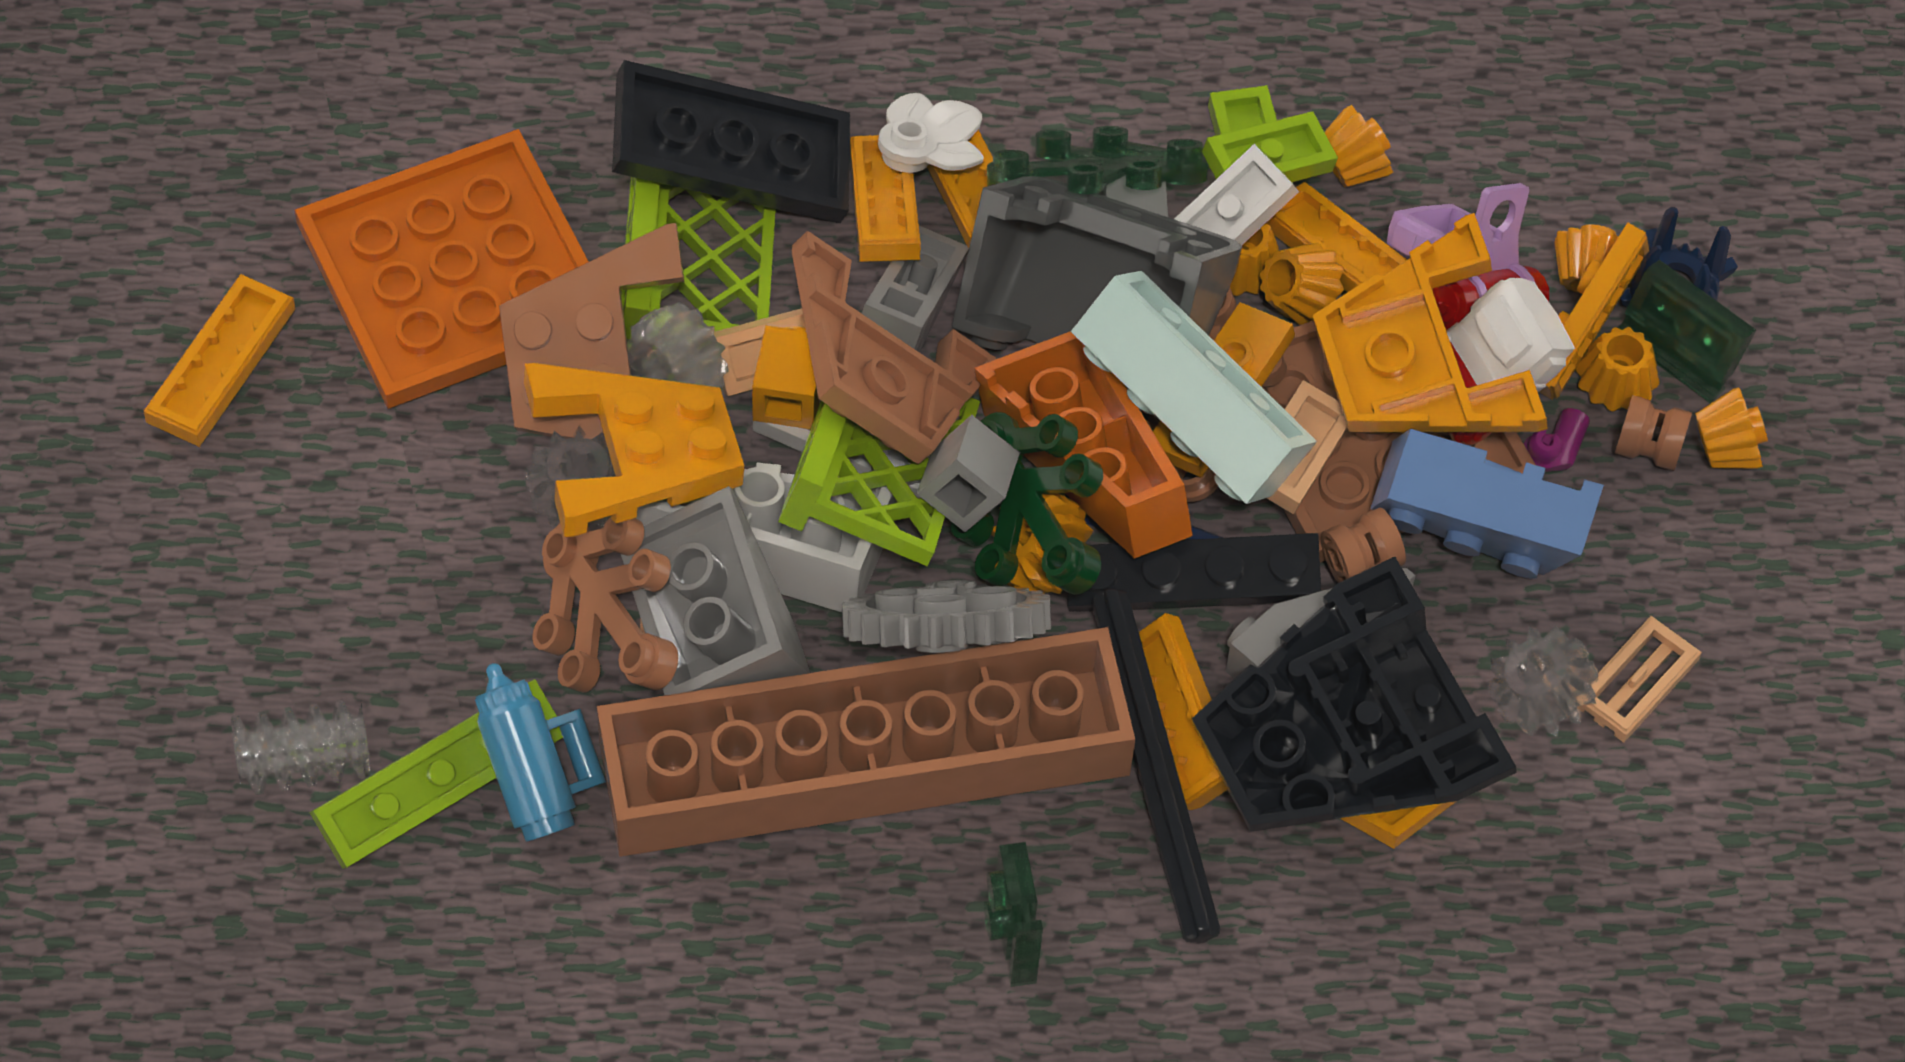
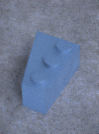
M1409 429L1392 441L1370 509L1375 510L1381 507L1386 510L1398 530L1412 534H1421L1422 530L1445 538L1444 546L1454 552L1467 556H1479L1480 552L1502 560L1501 568L1505 571L1530 579L1537 578L1538 573L1544 575L1582 555L1604 485L1585 479L1581 490L1543 480L1546 469L1544 467L1526 462L1523 473L1487 460L1486 450L1414 429Z

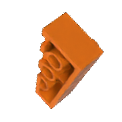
M1071 331L974 368L976 379L981 384L978 389L985 417L996 412L1005 413L1018 422L1019 428L1036 427L1046 416L1057 414L1075 424L1078 430V439L1072 451L1066 456L1054 457L1045 451L1026 453L1024 456L1037 468L1062 466L1074 454H1083L1098 462L1103 469V480L1094 494L1089 497H1080L1072 492L1065 494L1076 502L1090 518L1134 559L1193 536L1183 481L1141 411L1129 399L1126 386L1112 372L1104 371L1093 364L1083 351L1085 345Z

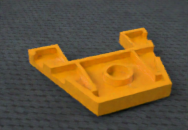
M1475 213L1465 215L1453 223L1454 230L1431 244L1427 240L1410 251V258L1385 275L1380 276L1379 273H1376L1312 315L1314 327L1349 432H1406L1409 429L1421 432H1540L1548 429L1547 417L1530 370L1474 387H1465L1432 291L1433 288L1492 271L1491 258Z
M525 363L524 386L533 418L598 414L615 472L614 477L555 481L554 501L564 537H574L587 533L588 522L611 516V519L616 524L636 518L637 507L667 499L668 504L673 507L709 496L728 486L735 488L743 485L745 465L720 387L539 363Z

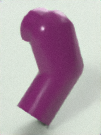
M1567 408L1561 411L1553 433L1546 434L1547 430L1533 432L1523 444L1535 465L1546 468L1545 472L1562 471L1572 467L1589 427L1590 419L1584 412L1578 409Z

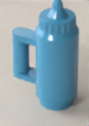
M496 663L490 664L486 669L489 679L486 692L475 697L479 711L477 723L514 829L521 827L524 839L528 842L575 825L570 809L576 807L572 794L606 782L581 709L546 720L540 701L531 694L525 679L513 682L503 674L500 665ZM558 726L578 779L577 782L569 785L550 733V729Z

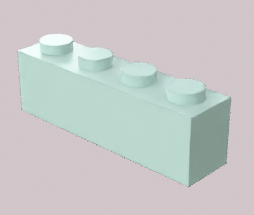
M1142 271L1114 276L1071 330L1085 345L1083 351L1087 358L1100 369L1112 372L1128 387L1127 395L1129 399L1144 412L1155 414L1172 431L1170 436L1173 442L1188 455L1199 457L1216 474L1214 480L1219 488L1236 500L1244 501L1248 504L1271 497L1317 442Z

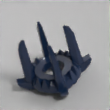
M1670 207L1665 211L1658 229L1656 227L1645 231L1649 252L1643 258L1641 266L1634 275L1631 288L1624 291L1620 301L1623 306L1628 308L1641 306L1653 317L1661 318L1667 322L1686 323L1692 333L1699 334L1711 329L1704 316L1713 309L1717 302L1720 289L1719 282L1729 277L1738 268L1733 257L1727 258L1731 234L1726 226L1719 227L1707 257L1702 256L1698 247L1691 251L1688 243H1684L1679 247L1676 244L1672 245L1678 209ZM1669 270L1682 271L1692 279L1694 286L1686 292L1671 291L1662 283L1660 276Z

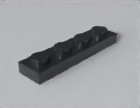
M1318 533L1181 540L1135 559L1118 543L1093 544L1090 546L1095 548L1101 557L1099 576L1092 587L1084 593H1068L1069 612L1094 611L1092 606L1093 597L1109 588L1125 590L1128 593L1132 610L1280 603L1320 592Z

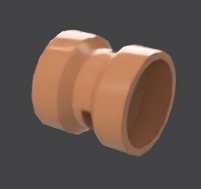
M1632 395L1615 454L1630 459L1639 455L1653 459L1657 467L1674 471L1692 412L1675 407L1668 411L1654 408L1651 400ZM1655 426L1661 428L1657 442L1652 441Z
M1381 507L1361 515L1356 525L1347 527L1339 524L1321 532L1320 539L1324 557L1338 583L1392 557H1396L1401 566L1406 562L1405 548L1397 526L1386 510Z

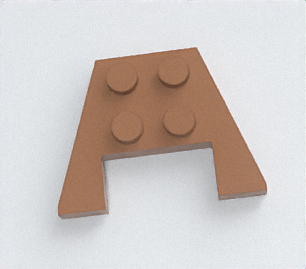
M676 223L666 224L499 305L514 427L517 431L589 444L607 445L598 414L533 418L524 386L525 363H539L632 376L621 291L685 282Z
M807 231L792 245V256L818 398L829 405L838 415L847 417L879 438L888 448L899 451L919 464L936 449L960 415L959 410L981 385L976 379L974 368L996 360V357L953 329L938 342L936 360L933 362L845 302L852 260Z

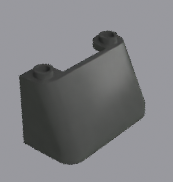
M1027 176L983 187L952 328L972 334V342L988 349L1004 350L1007 348L1008 342H1018L1024 339L1040 343L1071 331L1114 276L1142 271L1209 336L1237 271L1242 246L1237 241L1049 178Z

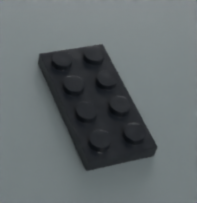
M624 60L616 74L613 173L835 223H841L848 213L850 112Z

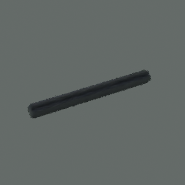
M1116 588L1105 589L1103 593L1093 597L1092 606L1098 628L1108 627L1135 736L1133 757L1180 929L1186 942L1204 943L1217 937L1220 934L1221 928L1131 603L1125 590H1117Z

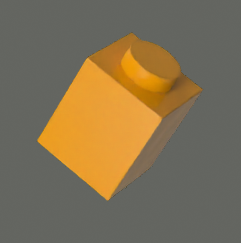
M765 325L752 385L753 421L811 429L820 400L817 393L806 328L799 326L782 328Z

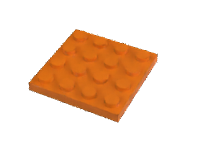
M519 129L295 209L297 225L387 409L507 365L499 305L589 262Z

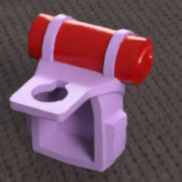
M1517 183L1486 187L1482 191L1475 216L1491 258L1492 271L1433 288L1432 291L1447 330L1471 312V306L1475 301L1481 298L1500 280L1524 278L1533 281L1549 302L1550 289L1545 277L1533 267L1519 265V231L1529 194V187ZM1508 200L1509 212L1506 219L1498 228L1492 226L1490 218L1493 211L1501 202ZM1453 204L1420 206L1395 211L1389 225L1387 244L1408 260L1410 258V251L1427 240L1431 244L1454 230L1453 223L1471 213Z

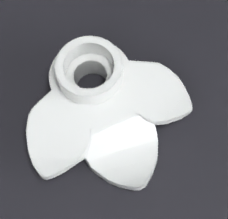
M910 93L899 97L888 107L886 112L887 124L879 132L878 148L882 153L884 163L890 168L900 172L913 173L921 171L928 164L944 170L955 171L971 168L983 162L984 156L980 150L968 142L980 128L982 122V113L974 106L954 100L941 101L933 105L923 94Z

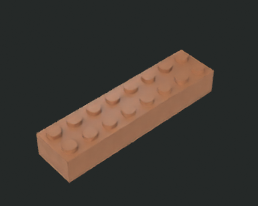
M1108 627L597 706L599 744L619 857L1130 776L1135 745V736Z

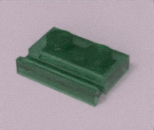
M1658 260L1646 269L1625 311L1626 317L1623 323L1617 327L1621 330L1630 327L1634 332L1643 333L1645 340L1652 343L1657 365L1709 403L1713 402L1725 390L1726 387L1724 385L1735 372L1756 332L1754 327L1661 260Z
M1026 842L999 845L997 871L987 872V887L990 901L984 902V913L988 937L990 941L1001 939L1005 960H1011L1009 972L1010 987L1036 984L1043 926L1041 920H1036L1038 901Z

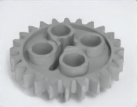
M943 580L930 582L922 588L883 589L876 591L875 594H862L863 597L849 598V602L842 603L843 637H849V641H862L864 645L881 644V647L904 645V648L916 647V650L921 652L942 653L965 650L969 644L974 643L991 645L1014 642L1018 638H1033V634H1045L1046 630H1051L1050 595L1043 594L1041 590L1029 591V588L1026 587L1014 588L1008 585L987 586V584L977 585L975 581Z

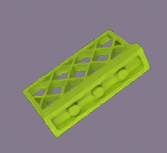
M630 177L625 244L666 224L676 223L679 240L682 239L700 259L683 270L685 282L621 291L627 339L642 340L643 333L650 332L711 341L709 333L739 325L730 323L718 311L737 297L755 313V321L768 318L776 209L752 204L762 213L761 220L744 230L726 211L739 201L722 197L716 201L710 194ZM684 190L703 208L702 211L686 221L668 204V200ZM711 219H714L732 238L715 250H712L695 232L696 229ZM759 234H760V245H758V244L754 241V239H753L754 237H756V236L759 235ZM739 248H742L758 262V269L742 280L722 261ZM709 268L728 287L727 290L710 301L691 282L692 279ZM757 283V291L755 295L750 290V288ZM678 289L696 308L695 311L686 317L661 314L660 302Z
M971 397L964 403L959 410L960 419L955 420L943 439L969 416L973 415L976 417L980 404L979 400ZM820 400L778 520L779 523L802 532L808 517H812L928 566L935 552L945 516L922 498L918 499L906 483L922 480L929 460L928 457L917 464L905 456L910 464L894 467L883 452L891 449L885 446L879 438L871 435L870 432L847 417L838 415L829 405ZM864 455L875 471L859 474L848 457ZM887 486L898 503L882 506L871 489ZM851 493L862 510L854 511L830 500L831 496ZM910 518L923 536V539L899 530L894 521Z

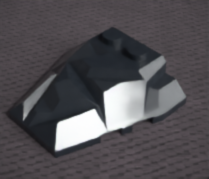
M1392 557L1336 584L1323 597L1324 606L1300 628L1293 624L1279 637L1281 646L1258 667L1250 664L1192 718L1196 732L1250 832L1455 802L1517 773L1514 761L1486 713L1480 716L1475 715L1426 628L1425 607L1396 557Z

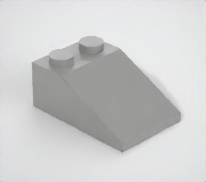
M728 486L644 526L643 542L637 551L645 548L668 557L671 564L669 579L662 589L657 592L645 589L632 591L645 633L671 641L678 651L677 669L672 680L662 688L664 695L810 673L794 621L737 496L731 487ZM621 554L624 565L630 563L634 554L630 556Z

